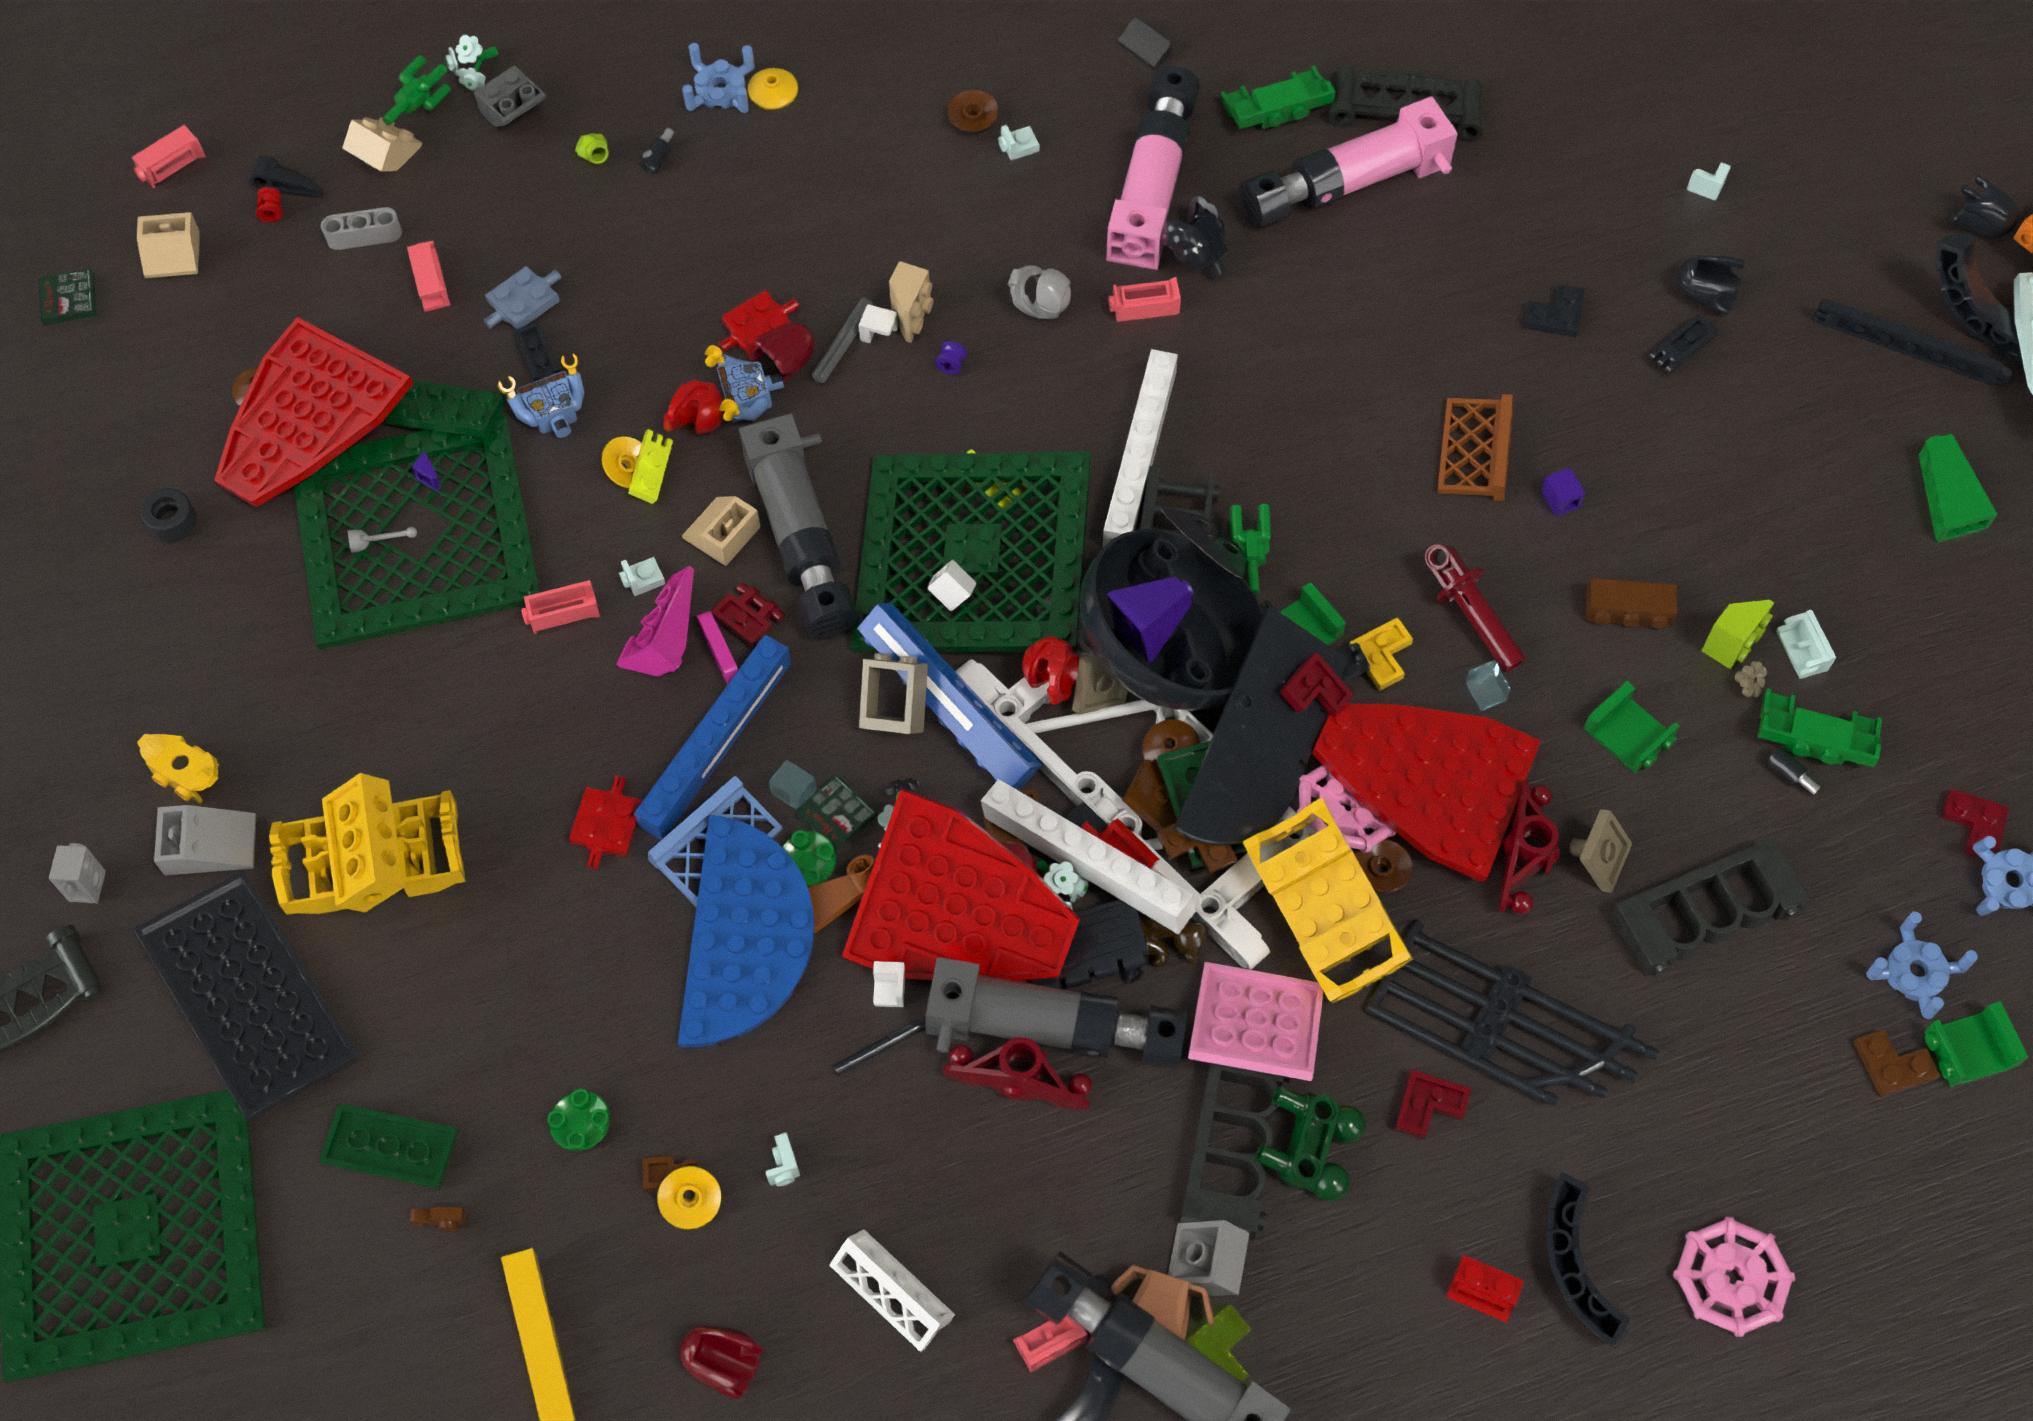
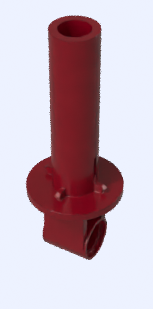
M1441 544L1430 546L1426 551L1425 561L1444 588L1438 594L1437 600L1440 603L1455 599L1504 673H1508L1520 666L1526 658L1476 586V583L1485 574L1483 569L1477 568L1469 571L1456 549L1452 546ZM1443 550L1446 553V560L1440 565L1437 557L1439 552Z

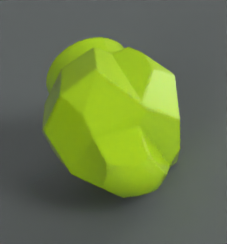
M587 134L580 137L575 149L580 157L595 164L603 163L607 159V140L602 134Z

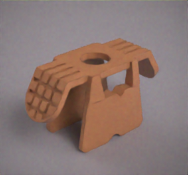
M1133 1265L1111 1287V1291L1114 1294H1118L1137 1278L1143 1279L1133 1302L1152 1314L1158 1322L1183 1340L1186 1339L1192 1296L1204 1300L1209 1325H1214L1207 1290L1184 1280Z

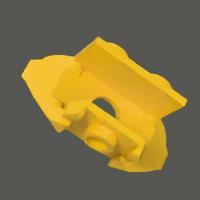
M144 734L137 742L140 747V754L146 761L145 764L153 773L151 778L157 784L164 788L168 785L175 789L174 792L185 801L193 799L199 804L202 803L203 800L197 791L212 787L218 779L219 764L214 756L198 746H189L182 736ZM177 757H187L189 763L184 769L176 770L173 768V761Z

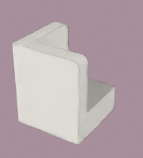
M867 304L859 323L860 341L871 343L874 333L889 336L891 331H897L899 327L898 312Z
M952 559L933 576L927 589L952 611L971 595L976 582Z
M874 961V1006L904 1007V962Z

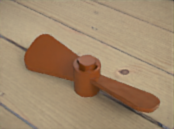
M864 854L853 859L847 867L849 875L808 887L814 910V933L820 931L862 899L875 863L873 856Z

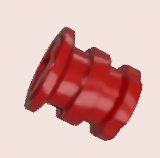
M269 187L258 190L256 216L261 221L276 222L282 218L281 193L279 190Z

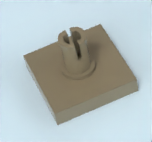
M1096 657L1080 658L1072 710L1080 715L1105 707L1125 704L1127 690L1105 671Z
M1600 809L1588 839H1572L1570 853L1574 857H1580L1579 859L1602 892L1612 893L1632 842L1612 811Z

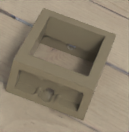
M874 653V658L863 659L859 728L903 734L924 732L928 663L917 662L918 657L900 656V660L892 659V654ZM880 668L908 671L905 718L877 715Z

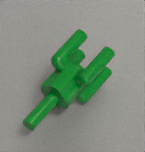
M418 55L400 73L399 79L404 86L394 95V100L397 104L382 118L383 122L390 126L403 112L411 114L421 105L428 111L432 110L451 91V88L443 83L430 96L429 89L447 72L446 66L439 64L428 76L422 75L419 79L414 78L413 75L426 64V59L422 55Z
M1260 504L1258 506V531L1254 529L1243 531L1241 506L1232 505L1230 507L1231 520L1229 521L1230 541L1237 544L1243 550L1246 558L1247 582L1254 594L1257 595L1259 594L1258 567L1265 565L1266 554L1270 551L1271 526L1269 505ZM1231 545V553L1237 554L1238 550Z

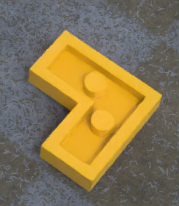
M1397 617L1350 641L1349 646L1356 642L1360 645L1371 667V670L1366 673L1378 690L1381 691L1404 678L1405 673L1392 654L1411 645L1413 638Z

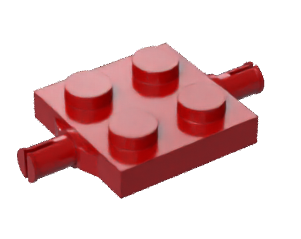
M766 290L722 315V322L730 331L731 336L718 342L720 349L724 353L738 345L750 356L756 348L755 339L771 329L791 323L787 315L799 309V304L793 298L781 306L772 299Z
M620 776L614 777L611 791H602L590 787L585 789L569 842L583 846L591 851L586 867L592 869L593 865V870H598L602 854H615L624 857L628 855L637 826L634 813L643 800L627 797L622 794L625 782L627 781L622 776L621 779Z
M1118 818L1112 821L1106 830L1098 833L1088 821L1081 826L1085 831L1151 870L1160 860Z

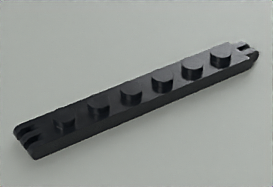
M1828 299L1820 301L1813 317L1816 323L1987 385L1995 383L2005 386L2013 374L2012 370L2004 367L2002 362L1989 358L1986 355L1975 353L1958 345L1950 344L1933 336L1922 334L1905 326L1897 325Z

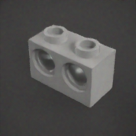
M71 843L69 846L57 845L48 879L69 902L98 904L106 870L86 846L77 843Z

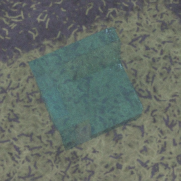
M1495 660L1469 670L1465 683L1481 710L1507 701L1510 686Z
M788 760L782 764L769 780L771 793L798 811L803 808L817 790L815 777Z

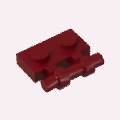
M740 583L736 591L741 596L736 598L729 593L711 613L715 620L755 648L763 636L773 629L772 623L767 621V619L773 618L780 623L786 614L779 609V605L774 601H768L760 595V591L755 587H749L745 583ZM754 604L760 610L758 612H755L753 609L749 607V605Z

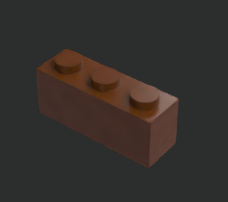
M1591 578L1586 590V621L1602 625L1616 623L1628 627L1641 625L1652 626L1655 629L1671 628L1677 616V585Z

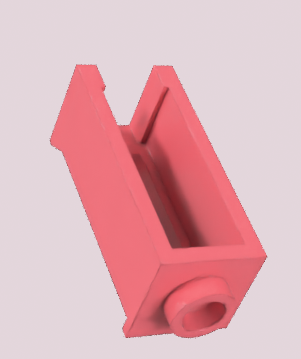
M183 125L132 156L136 165L134 172L142 182L147 181L154 189V184L162 181L195 159L205 157V154L198 139Z
M433 241L407 247L424 311L427 312L450 306L438 254Z
M1174 277L1167 281L1118 287L1115 284L1113 285V296H1109L1110 312H1115L1117 322L1177 315L1180 313L1181 301L1177 279Z
M590 580L525 596L526 608L521 609L525 625L531 624L534 634H537V631L591 617H600Z

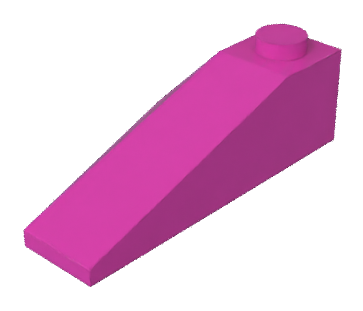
M691 566L670 577L655 600L658 606L648 615H645L640 622L644 627L637 637L631 636L627 641L616 664L620 668L658 677L669 671L674 672L679 668L687 642L694 569Z

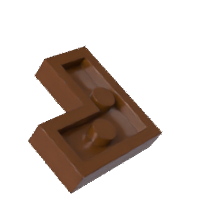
M1176 823L1156 833L1169 860L1196 848L1209 875L1237 861L1230 845H1212L1192 840L1174 831Z
M1885 1029L1859 1037L1854 1041L1881 1098L1937 1080L1941 1076L1927 1048L1898 1057Z

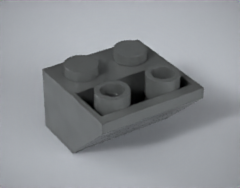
M515 65L474 92L480 113L495 127L507 125L546 98V94Z

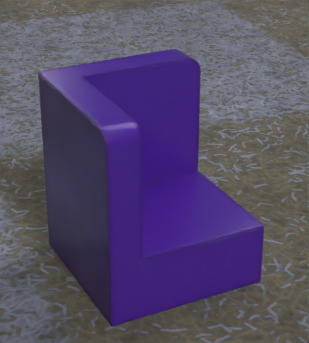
M1570 468L1546 476L1541 488L1542 495L1556 517L1581 508L1586 494Z

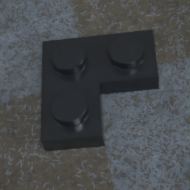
M1558 284L1554 305L1528 301L1523 328L1576 338L1585 289Z

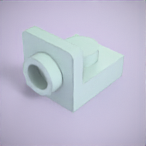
M1007 125L1001 126V137L998 138L999 145L1003 152H1007L1010 160L1039 151V143L1030 126L1013 132L1009 131Z
M654 557L629 566L626 560L621 561L623 571L619 573L621 581L625 588H631L634 596L665 584L664 577Z
M787 1133L774 1136L777 1147L772 1148L776 1164L780 1167L766 1171L770 1185L785 1186L795 1180L794 1178L800 1176Z

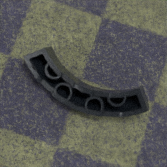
M1955 233L1945 236L1937 244L1936 270L1940 272L1943 285L1941 291L1948 307L1962 327L1973 338L1978 336L1982 341L1991 346V351L1995 354L2022 365L2023 360L2015 325V315L1995 299L1979 272L1976 260L1977 235Z
M1561 1172L1550 1199L1547 1215L1546 1240L1551 1269L1564 1299L1575 1315L1597 1337L1616 1349L1630 1329L1631 1319L1614 1308L1595 1288L1587 1274L1579 1245L1581 1220L1591 1197V1187Z
M1103 1274L1090 1278L1086 1285L1089 1290L1094 1291V1293L1104 1298L1110 1304L1117 1300ZM1094 1354L1091 1372L1080 1395L1066 1412L1055 1421H1106L1116 1404L1125 1374L1116 1371Z

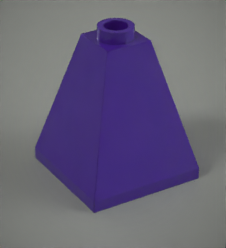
M1176 577L1113 590L1107 594L1114 628L1150 663L1155 659L1192 605L1191 595L1194 592L1186 580L1180 582Z

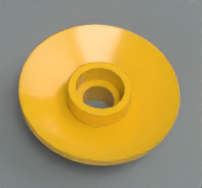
M768 68L756 73L750 79L747 89L749 98L755 105L764 109H779L789 105L795 99L798 92V84L795 77L788 71L779 68Z
M617 437L612 439L602 452V465L606 474L613 482L622 487L630 488L642 444L640 441L631 437Z
M685 1166L672 1171L662 1181L658 1190V1206L661 1214L670 1224L682 1229H695L707 1224L716 1215L721 1203V1191L717 1180L711 1173L696 1166ZM686 1190H692L695 1196L687 1200L683 1197V1193Z

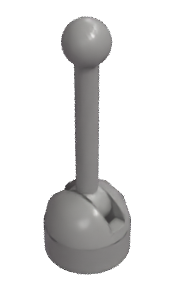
M409 527L405 531L368 536L362 530L347 531L351 553L364 550L370 541L403 536L414 538L417 535V530L414 527Z

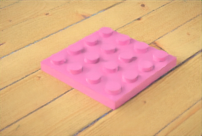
M1205 962L1188 1059L1312 1081L1324 992L1319 982Z

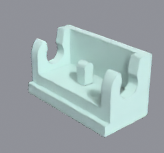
M1812 609L1785 619L1786 625L1778 627L1776 633L1799 679L1829 671L1836 656Z

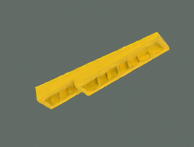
M531 1248L501 1257L540 1421H576L553 1318L549 1312L537 1254Z

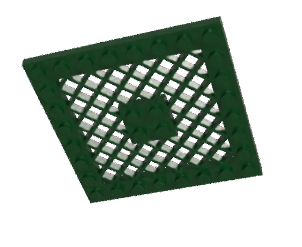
M1090 451L874 455L856 601V611L859 618L858 623L853 627L851 643L853 652H878L864 641L862 633L857 628L877 604L887 603L888 594L893 598L889 603H892L896 608L901 606L905 610L902 615L908 621L912 617L917 621L910 623L937 652H1025L1036 641L1052 635L1058 640L1061 639L1068 642L1072 646L1073 652H1077L1080 592L1083 579L1091 471ZM974 482H982V483L978 486V485H977L976 483H974ZM1022 484L1027 490L1017 497L1012 491ZM1049 484L1054 490L1045 497L1040 490ZM968 485L972 491L963 498L958 492ZM995 485L999 491L992 497H989L985 491ZM914 486L918 492L908 498L904 493ZM938 486L946 490L937 498L931 494ZM1007 496L1012 502L1002 509L997 503ZM1035 496L1040 502L1030 509L1025 503ZM926 497L931 503L921 510L916 504ZM953 497L958 503L948 510L943 504ZM978 497H981L985 502L980 507L975 509L970 505ZM898 498H899V499H901L904 503L897 508V506H898ZM1057 498H1059L1058 508L1052 503ZM1047 507L1052 514L1043 521L1038 514ZM992 508L998 514L987 521L983 515ZM1020 508L1025 514L1015 521L1010 515ZM911 509L916 515L906 522L901 516ZM938 509L943 515L933 522L928 516ZM963 509H966L970 515L964 520L960 521L955 517ZM978 520L981 524H973V523ZM1004 520L1010 525L1005 530L1002 524H1000ZM1033 520L1038 526L1028 533L1023 526ZM924 521L928 527L918 534L913 528ZM951 521L953 524H947L946 533L940 529L947 522ZM1057 521V530L1055 532L1050 526ZM897 522L901 527L895 531V523ZM1045 531L1050 538L1041 545L1036 538ZM1018 532L1023 538L1013 545L1008 539ZM909 533L913 539L903 546L898 540ZM936 533L940 539L931 546L925 540ZM1003 544L1008 550L1001 555ZM1028 544H1031L1036 550L1026 557L1021 550ZM893 545L899 550L894 555H892ZM921 545L926 551L915 558L910 552ZM1053 546H1055L1054 556L1049 552ZM945 547L943 558L938 552ZM1043 555L1049 562L1039 569L1033 563ZM1016 556L1021 562L1011 569L1005 563ZM906 557L911 563L900 570L896 564ZM931 557H934L938 563L928 570L923 564ZM953 559L976 582L971 593L976 599L967 607L963 603L957 606L961 611L951 619L945 614L949 609L944 604L938 607L933 602L937 597L932 592L925 594L920 588L931 581L933 576ZM1001 568L1006 574L996 582L993 578H999ZM1029 568L1034 574L1024 582L1018 575ZM891 569L896 575L889 580ZM919 569L923 575L913 582L908 576ZM1053 570V580L1051 581L1046 575ZM1013 580L1019 586L1009 594L1004 587ZM1041 580L1047 586L1037 594L1031 587ZM903 581L908 587L898 595L893 588ZM987 581L991 587L981 594L976 587L982 582ZM1026 592L1032 599L1021 606L1016 600ZM916 593L921 599L910 607L905 601ZM996 593H999L1004 599L993 606L988 600ZM1050 594L1051 605L1044 601V599H1046ZM1039 604L1045 611L1035 619L1029 612ZM928 605L933 612L923 619L918 612ZM984 605L989 611L979 619L973 612ZM1009 605H1012L1017 611L1007 619L1001 612ZM967 617L971 620V622H962ZM996 617L999 621H991V620H993V619ZM1024 617L1027 621H1019V620ZM941 618L944 622H935V621H936L937 619Z
M229 1090L0 1134V1313L2 1375L4 1382L12 1383L266 1330L250 1122H247ZM216 1126V1133L208 1127ZM191 1131L190 1134L186 1137V1139H183L181 1136L177 1134ZM204 1131L212 1139L201 1151L193 1146V1143ZM160 1137L154 1146L146 1141L147 1139ZM171 1138H174L181 1145L169 1157L162 1152V1149ZM129 1143L123 1151H120L115 1147L117 1145ZM142 1144L150 1150L140 1163H137L130 1157ZM216 1147L218 1162L209 1157ZM190 1149L198 1156L186 1169L178 1162ZM97 1150L91 1158L83 1153ZM111 1150L118 1157L107 1170L99 1162ZM158 1155L167 1162L154 1175L147 1168ZM66 1156L60 1164L51 1159ZM79 1156L87 1163L75 1176L67 1169ZM207 1161L214 1168L203 1181L195 1173ZM48 1162L56 1169L43 1182L36 1175ZM128 1162L135 1169L125 1181H122L115 1175ZM175 1167L183 1174L171 1187L163 1180ZM96 1168L103 1173V1176L92 1188L84 1180ZM65 1174L72 1181L60 1194L52 1187ZM142 1174H145L152 1180L139 1193L132 1186ZM218 1177L220 1192L211 1186ZM112 1179L120 1187L110 1199H107L100 1193ZM192 1179L200 1186L188 1199L180 1191ZM32 1180L41 1186L34 1195ZM159 1185L168 1190V1193L161 1201L157 1193L152 1194ZM81 1186L88 1191V1194L76 1206L69 1201V1198ZM208 1190L216 1198L205 1211L197 1203ZM128 1191L136 1196L135 1198L121 1200ZM49 1192L57 1199L44 1212L37 1205ZM97 1197L105 1204L93 1206V1218L85 1211ZM177 1197L185 1202V1204L173 1217L165 1210L174 1198ZM66 1204L73 1209V1212L61 1224L54 1219V1216ZM220 1207L222 1210V1222L213 1216ZM194 1209L202 1216L190 1229L181 1222ZM34 1211L42 1216L35 1225ZM161 1215L170 1221L163 1231ZM83 1216L90 1223L77 1236L70 1229ZM210 1220L219 1228L207 1241L198 1234ZM51 1222L58 1227V1230L46 1243L38 1236ZM179 1227L187 1234L177 1247H174L167 1240L176 1228ZM93 1233L95 1234V1248L86 1242ZM67 1234L75 1241L64 1254H61L55 1247ZM222 1237L224 1238L225 1253L215 1247ZM196 1239L204 1246L194 1259H191L184 1254V1251ZM35 1241L43 1246L36 1256ZM164 1245L165 1247L170 1249L172 1253L160 1266L152 1259L164 1257ZM84 1246L92 1253L79 1267L71 1260ZM213 1251L221 1258L209 1272L200 1264ZM52 1252L60 1259L47 1273L39 1266ZM181 1257L189 1265L177 1278L168 1271ZM95 1263L98 1269H105L97 1279L88 1273ZM136 1263L135 1266L130 1270V1272H127L125 1269L120 1267L122 1265ZM68 1264L76 1272L64 1286L56 1278ZM150 1264L157 1271L145 1285L137 1277L146 1265ZM225 1266L227 1284L217 1277ZM198 1269L206 1277L196 1290H193L185 1283ZM117 1270L126 1277L112 1291L104 1284ZM36 1271L44 1276V1279L37 1287ZM85 1276L93 1284L81 1298L73 1290ZM166 1276L174 1284L162 1297L154 1291V1288ZM214 1281L223 1289L214 1301L210 1302L202 1295ZM134 1282L142 1290L130 1304L121 1296ZM53 1283L61 1291L48 1304L40 1297ZM183 1288L192 1295L179 1309L170 1302L180 1289ZM103 1289L110 1296L100 1309L97 1310L89 1303L99 1290ZM151 1294L159 1302L147 1316L138 1308ZM70 1295L78 1303L67 1316H64L57 1309ZM198 1300L208 1306L191 1310ZM119 1301L127 1308L118 1320L114 1322L106 1315L116 1302ZM37 1302L46 1308L39 1317L37 1315ZM166 1307L175 1312V1314L160 1316ZM85 1308H88L95 1315L82 1329L74 1321ZM134 1313L144 1319L127 1323ZM55 1314L63 1321L50 1336L42 1330V1327ZM102 1320L111 1325V1327L95 1330ZM70 1326L79 1332L63 1336ZM38 1333L47 1340L38 1341Z

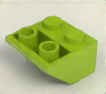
M1771 600L1729 604L1715 622L1701 651L1729 669L1737 661L1742 663L1751 651V646L1754 642L1757 643L1766 631L1765 628L1773 617L1769 612L1774 602Z

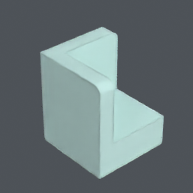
M1721 163L1715 175L1701 169L1694 170L1686 190L1716 201L1731 166Z

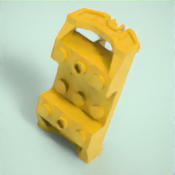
M451 790L443 791L441 795L392 803L404 890L408 897L439 892L456 883L465 882L457 828V804ZM324 816L282 823V821L273 822L269 834V840L273 846L270 850L274 856L271 861L273 865L272 877L278 903L286 915L295 913L322 914L346 909L336 907ZM440 817L443 845L446 849L450 872L436 874L430 818ZM302 843L306 848V858L303 859V864L308 870L310 898L296 900L294 899L290 883L289 870L292 868L288 860L290 846Z
M1322 798L1309 804L1300 812L1278 825L1243 841L1257 872L1269 894L1273 895L1300 944L1299 948L1331 1003L1359 992L1365 985L1368 987L1371 983L1382 979V976L1392 974L1413 960L1330 812L1329 807ZM1318 817L1329 825L1261 863L1260 849L1286 839L1291 834L1307 827L1308 824ZM1390 937L1393 957L1372 969L1368 968L1363 971V974L1341 986L1336 985L1323 975V973L1345 961L1349 962L1352 957L1359 953L1371 950L1372 946Z

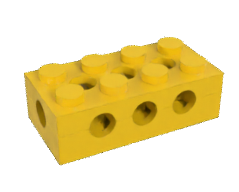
M359 773L324 797L322 804L336 907L367 912L403 889L404 881L389 780Z

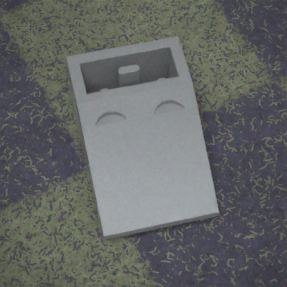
M192 805L158 807L154 862L165 876L253 869L257 815L250 812Z

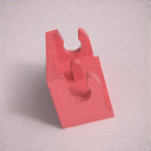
M1065 1315L1058 1325L1048 1321L1032 1331L1015 1338L1014 1343L1031 1373L1086 1343L1087 1333L1082 1325L1077 1324L1072 1318L1070 1319V1317Z

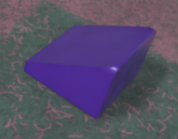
M422 452L412 465L416 479L430 488L440 491L442 488L438 476L426 453Z

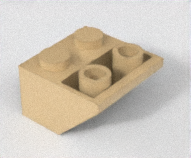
M364 117L363 120H351L342 148L379 171H397L421 148L422 142L413 137L414 134L410 131L395 127L394 122L388 126L383 122L382 117L379 120Z
M191 212L138 217L137 242L145 278L198 274L200 231Z
M899 261L889 281L891 311L898 312L899 328L905 340L911 343L915 334H919L922 329L925 313L929 314L932 309L933 298L930 296L932 282L929 279V270Z
M736 496L716 497L682 537L727 566L759 530L758 511Z

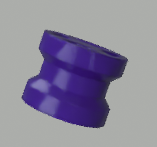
M946 341L941 346V354L937 356L935 365L944 373L956 375L962 368L961 362L965 360L967 351L956 342Z

